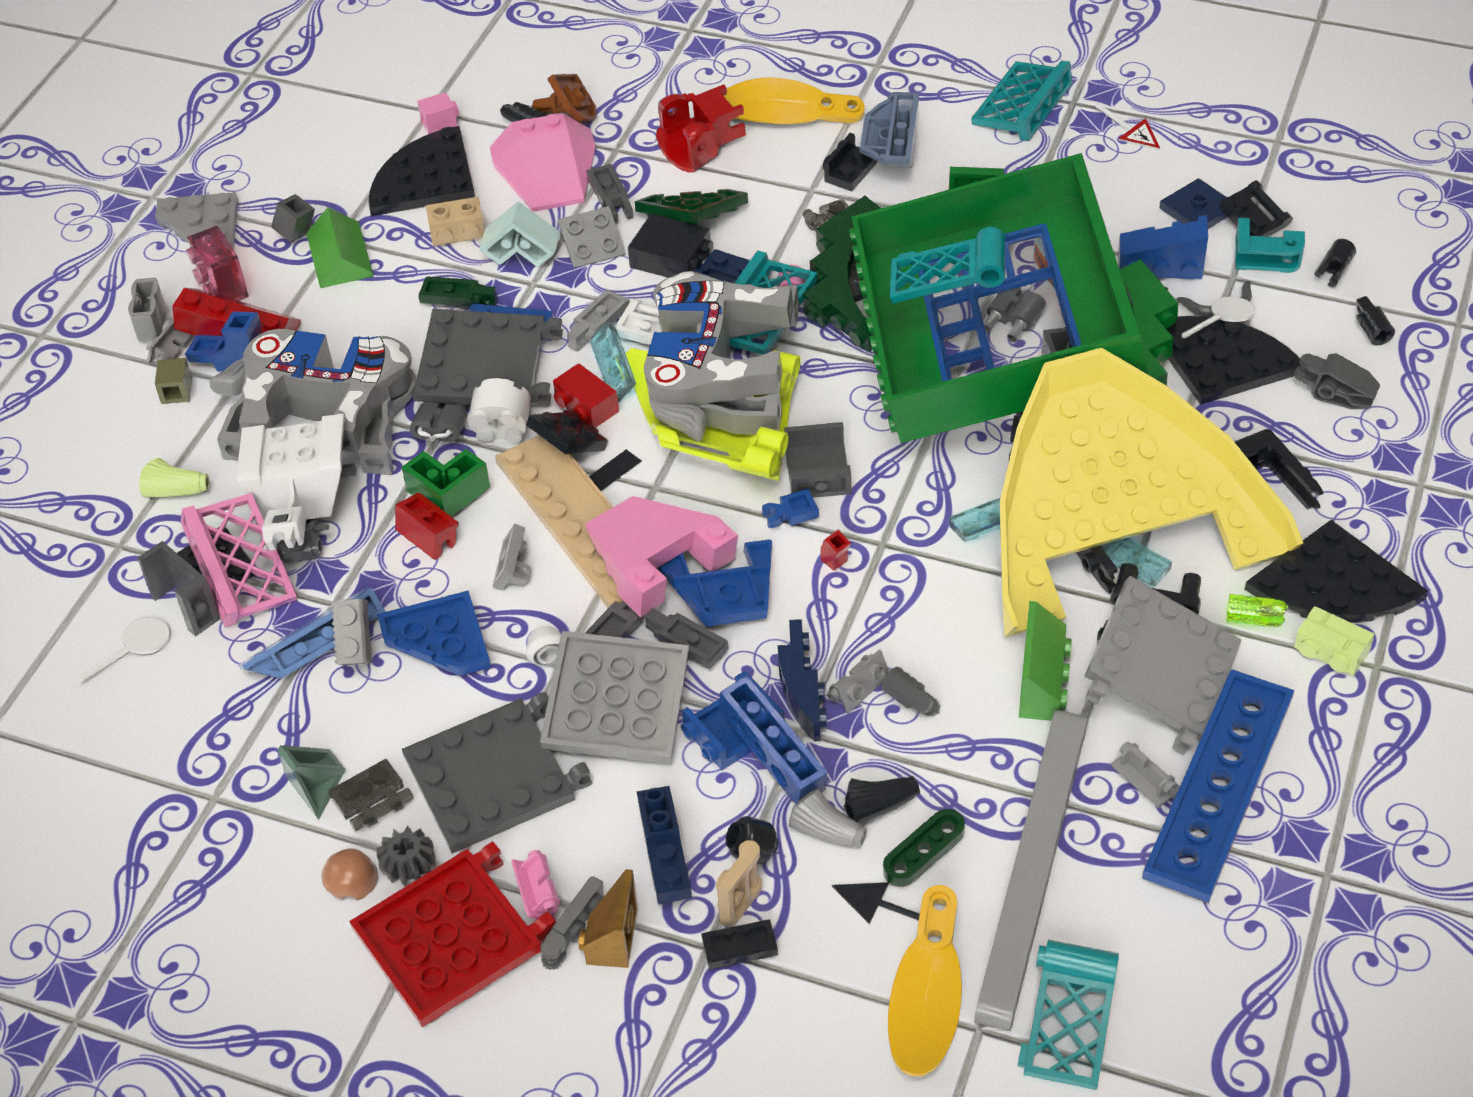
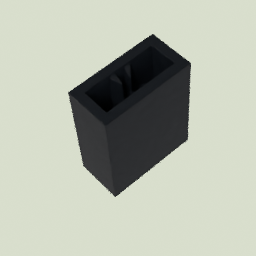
M651 213L628 246L630 268L667 278L681 272H694L696 268L701 267L705 258L712 253L713 241L710 237V228Z

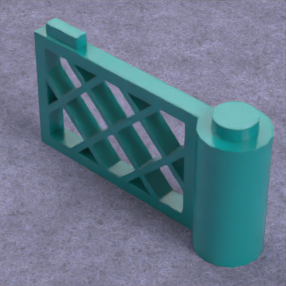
M986 227L977 233L975 239L917 253L911 251L899 254L897 258L892 259L890 299L892 304L976 283L987 288L999 286L1005 279L1004 233L998 228ZM969 251L962 259L956 258L959 253ZM940 258L933 266L928 264L931 260ZM948 263L954 264L947 272L942 271ZM913 265L905 273L900 271V267ZM921 269L926 271L919 279L914 278ZM962 269L969 271L968 275L955 277ZM934 276L940 278L935 283L927 284ZM907 282L912 284L908 289L899 291Z
M1049 939L1046 946L1039 945L1036 966L1043 968L1030 1041L1029 1044L1021 1043L1018 1067L1024 1068V1076L1097 1090L1119 953ZM1047 985L1063 986L1070 996L1054 1004L1046 994ZM1089 992L1105 994L1104 1004L1092 1012L1081 999L1082 996ZM1044 1002H1045V1004L1048 1006L1049 1009H1047V1010H1045V1011L1043 1012V1007H1044ZM1075 1002L1085 1016L1070 1025L1059 1010ZM1054 1014L1064 1029L1048 1038L1040 1024L1043 1020ZM1102 1014L1101 1023H1099L1096 1017ZM1090 1022L1099 1033V1036L1085 1045L1075 1030ZM1069 1035L1079 1050L1064 1059L1054 1046V1043ZM1038 1036L1043 1041L1039 1045H1037ZM1046 1048L1050 1050L1058 1061L1057 1064L1049 1069L1033 1066L1035 1055ZM1094 1048H1096L1095 1057L1090 1052ZM1084 1055L1093 1066L1092 1078L1076 1075L1069 1064Z

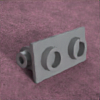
M171 317L168 318L162 327V333L158 337L154 335L146 347V350L149 351L147 363L149 364L153 358H155L156 362L158 360L174 359L181 350V347L174 344V342L184 347L193 335L174 330V321Z
M878 650L869 656L864 655L861 661L849 671V677L844 675L837 683L829 687L830 691L827 693L829 699L834 703L841 701L847 714L882 683L889 672L882 651Z
M1127 741L1121 746L1119 751L1122 753V756L1111 763V766L1158 808L1176 796L1180 786L1175 782V777L1166 774L1139 750V746L1136 743L1131 744Z

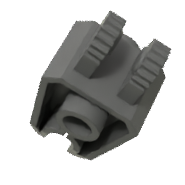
M1309 353L1301 356L1299 360L1300 367L1295 369L1294 376L1299 382L1302 381L1304 384L1313 387L1311 393L1315 399L1348 409H1368L1371 407L1380 384L1368 370L1337 353L1328 354L1327 359L1316 355L1313 356Z

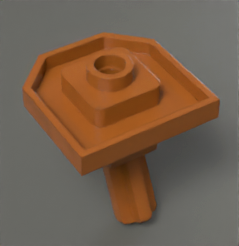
M552 74L547 80L554 92L550 97L533 100V105H531V107L545 114L567 112L578 122H591L597 117L596 105L578 74Z

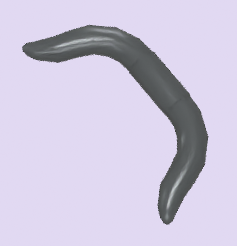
M1246 281L1241 288L1242 296L1240 298L1250 302L1252 299L1251 282ZM1178 297L1176 299L1194 314L1214 316L1211 306L1200 305L1186 297Z

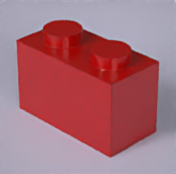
M580 363L553 380V396L556 403L561 408H566L578 414L579 419L587 425L596 428L619 412L617 391Z

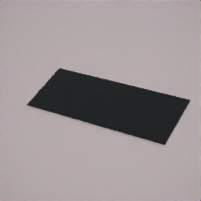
M626 449L589 477L598 489L602 491L642 460Z

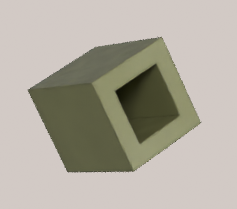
M186 358L157 361L154 384L161 404L190 402L192 375Z

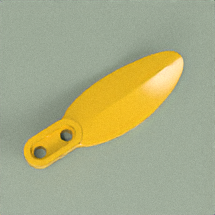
M765 77L746 80L727 88V94L724 95L733 107L740 104L744 107V114L734 119L760 123L800 124L817 119L856 123L863 118L865 110L864 102L857 96L824 93L806 83L784 78ZM823 103H829L830 105H829V106H824V105H822V104H823ZM849 105H853V106H856V107L853 108V109H851V108H849L848 106H849Z
M944 885L932 886L923 894L917 936L901 959L890 996L888 1037L891 1055L897 1067L903 1073L911 1076H924L940 1065L952 1044L959 1022L962 981L958 955L953 946L957 896L952 889ZM936 904H942L946 908L943 910H936L934 906ZM931 936H938L941 940L939 942H931L929 938Z

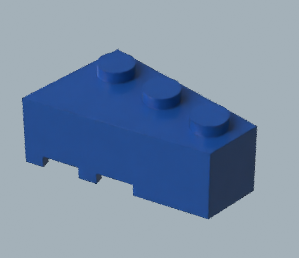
M1207 215L1199 216L1198 221L1184 224L1181 221L1172 222V226L1155 229V226L1120 233L1118 246L1119 269L1141 259L1156 278L1202 279L1208 243Z

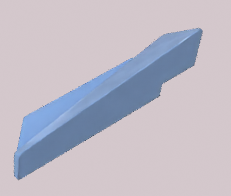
M372 587L364 588L345 599L367 600L369 622L378 619L377 614L386 612ZM332 608L243 661L238 666L242 670L283 678L336 646L333 643L335 641L333 637L335 632L332 629L335 626L331 624L334 621L331 618L334 614L331 611Z

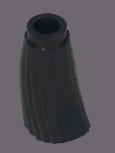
M913 776L883 781H863L851 778L843 807L848 817L860 824H864L911 801L920 794V788Z

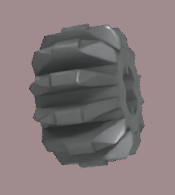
M408 825L404 832L401 833L393 828L392 838L382 837V846L377 848L376 854L379 861L378 866L383 875H387L391 883L400 879L401 883L406 886L409 879L417 880L420 878V874H427L431 871L430 865L435 864L436 860L435 852L433 851L434 845L430 837H425L421 828L413 833Z

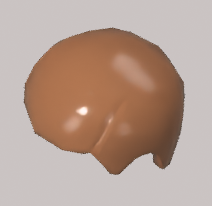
M348 848L331 855L327 859L322 869L321 877L324 888L339 900H342L345 896H351L360 900L374 889L378 880L377 867L368 856L360 850Z

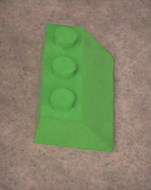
M1029 601L1019 718L1052 721L1055 710L1066 709L1068 690L1061 689L1062 683H1068L1070 664L1063 662L1064 657L1070 658L1072 639L1066 638L1067 625L1036 601Z

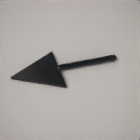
M889 882L832 885V888L869 925L878 906L919 921L920 913L882 900Z

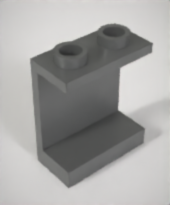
M843 422L784 427V432H787L789 435L785 454L791 493L809 489L813 498L852 494L850 465H847Z
M161 541L137 558L150 595L154 601L176 588L174 592L187 629L195 637L220 620L207 579L166 543Z

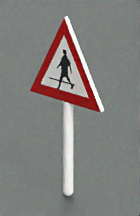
M1096 104L1097 109L1128 130L1118 138L1119 141L1157 150L1161 149L1146 118L1132 127L1101 104Z

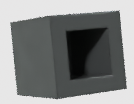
M294 194L277 203L271 228L291 243L306 235L310 229L315 208Z

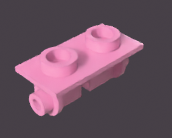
M534 850L528 854V859L525 862L513 859L511 862L527 917L538 919L548 911L556 921L554 913L558 911L560 900L556 894L553 881L546 879L550 875L546 855L542 854L540 850Z

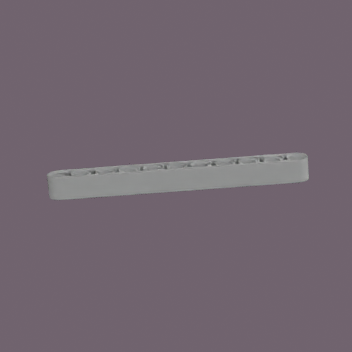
M1060 710L1054 711L979 995L975 1023L1006 1031H1011L1085 738L1088 716Z

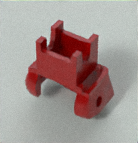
M725 84L698 95L694 93H688V95L686 93L682 95L671 94L659 101L660 127L656 130V140L663 155L678 169L687 173H693L718 156L720 145L746 135L743 122L733 126L729 125L732 119L744 114V107L742 104L733 107L724 97L727 94ZM691 101L693 103L694 111L693 118H690L688 102Z

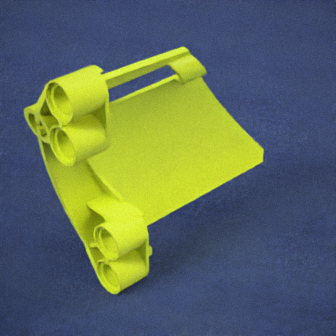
M631 348L624 354L641 409L652 433L658 436V442L662 447L725 463L732 470L780 481L782 459L786 453L789 435L787 432H784V427H788L791 395L800 370V356L780 351L783 373L779 391L782 409L779 431L760 427L756 435L733 434L722 429L706 427L704 438L697 442L685 433L664 425L654 416L649 402V393L644 374V363L648 351ZM768 394L753 395L752 397H762ZM679 441L728 452L730 457L681 445Z

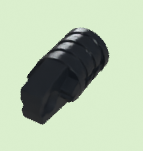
M1367 296L1356 299L1357 311L1359 313L1356 315V319L1371 343L1378 346L1389 342L1395 335V329L1380 306L1375 307Z

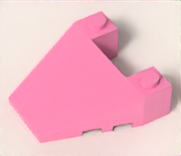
M632 496L590 520L585 526L598 554L602 555L609 576H612L617 586L619 597L639 617L647 614L652 608L655 609L664 603L667 578L656 568L687 550L708 571H716L735 560L738 535L718 516Z

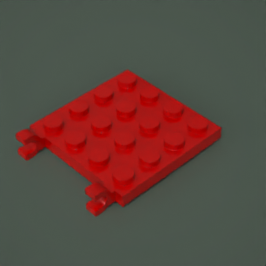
M493 841L474 855L467 848L349 921L354 933L421 1027H424L541 952L540 941L545 942L544 939L556 923L555 919L547 911L535 922L527 926L485 870L494 871L504 865L503 860L499 857L501 854L500 849Z

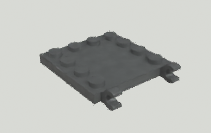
M432 309L413 392L414 401L471 405L473 391L476 386L477 388L481 386L482 381L486 379L501 378L513 381L514 387L520 390L524 387L531 396V403L549 405L552 396L549 393L550 383L539 382L534 386L533 383L542 338L555 341L562 340V319L550 318L545 322L544 316Z
M546 692L536 694L526 705L522 698L401 749L403 757L451 854L575 800L573 791L586 788L592 784L589 777L590 770L585 762L574 765L564 775L551 750L540 748L541 732L535 720L545 718L549 699Z

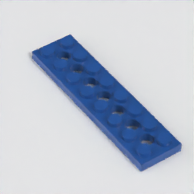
M1233 669L1230 670L1143 870V879L1202 901L1210 902L1290 707L1295 690ZM1255 704L1260 710L1249 711L1244 705ZM1236 728H1244L1248 730L1250 734L1247 736H1240L1236 734L1233 730ZM1227 752L1235 753L1240 759L1230 761L1224 758L1223 754ZM1221 777L1226 779L1229 784L1218 786L1213 783L1212 779ZM1212 803L1218 807V810L1208 812L1201 805ZM1192 829H1202L1208 836L1197 838L1190 831ZM1182 855H1190L1197 862L1187 865L1178 858Z

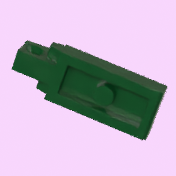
M426 276L418 295L420 303L471 307L473 303L496 306L498 301L496 287L479 284L478 280Z

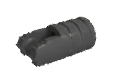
M897 666L887 673L881 684V689L885 693L895 698L904 707H912L928 717H933L939 713L941 705H939L937 699H934L932 695L925 691L924 684L918 682L917 679L911 677L909 673Z

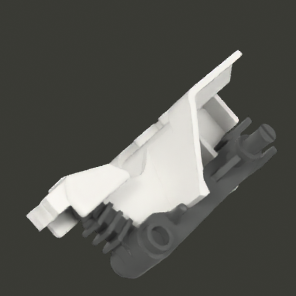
M344 413L322 416V420L317 422L268 429L264 425L242 428L237 466L238 484L246 494L252 493L258 508L266 516L262 532L267 548L270 551L277 550L281 561L284 560L285 563L313 560L317 556L322 555L323 546L319 534L330 527L328 524L320 525L321 517L332 515L340 477L356 476L355 463L342 465L341 462L345 422Z

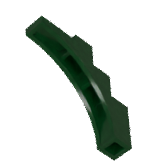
M864 195L816 229V247L820 254L809 262L810 271L817 272L818 275L815 286L803 293V311L809 320H814L821 327L831 322L837 330H842L847 334L855 345L861 346L870 352L872 351L869 336H872V334L869 333L866 317L855 303L849 287L851 269L856 261L852 249L854 245L849 233V229L854 228L852 216L881 209V207Z

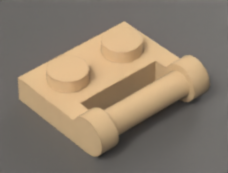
M747 840L740 844L739 858L729 870H724L720 874L716 882L720 924L727 928L734 927L762 890V879L758 875L757 869L760 847L752 840Z

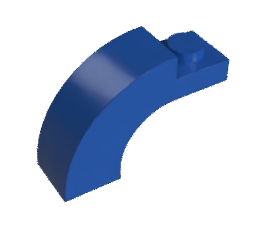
M232 312L221 330L223 336L196 335L185 352L188 362L213 363L217 372H220L235 361L242 359L247 345L256 336L261 334V322L258 313Z

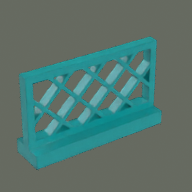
M1061 60L1056 67L1015 61L972 116V125L1019 132L1020 140L1030 141L1072 85L1070 61ZM1019 71L1027 72L1018 76L1016 75ZM1044 75H1049V77H1045L1042 79L1039 78ZM1034 79L1033 82L1022 84V82ZM1017 85V87L1005 89L1006 87ZM1039 88L1038 91H1035V92H1032V93H1029V92H1028V91H1031V90H1034V89ZM1023 93V96H1019L1013 99L1011 98L1012 96ZM1002 99H1006V100H1007V101H1004V102H1000V103L994 104V102L999 101V100H1002ZM1029 102L1026 106L1019 108L1017 107L1018 105ZM1008 108H1012V109H1013V110H1010V111H1007V112L1000 113V111L1005 110V109H1008ZM992 113L995 114L994 116H991V117H983V116H986V115H989V114H992ZM1017 117L1016 122L1007 121L1008 119Z
M757 250L734 284H750L761 288H772L780 285L784 280L787 281L788 285H792L789 279L792 277L806 279L805 283L797 285L799 303L801 305L803 293L814 286L818 274L814 271L768 260L766 252ZM771 271L783 273V276L768 280ZM785 328L730 338V346L763 355L771 350ZM765 334L767 335L763 345L751 340Z

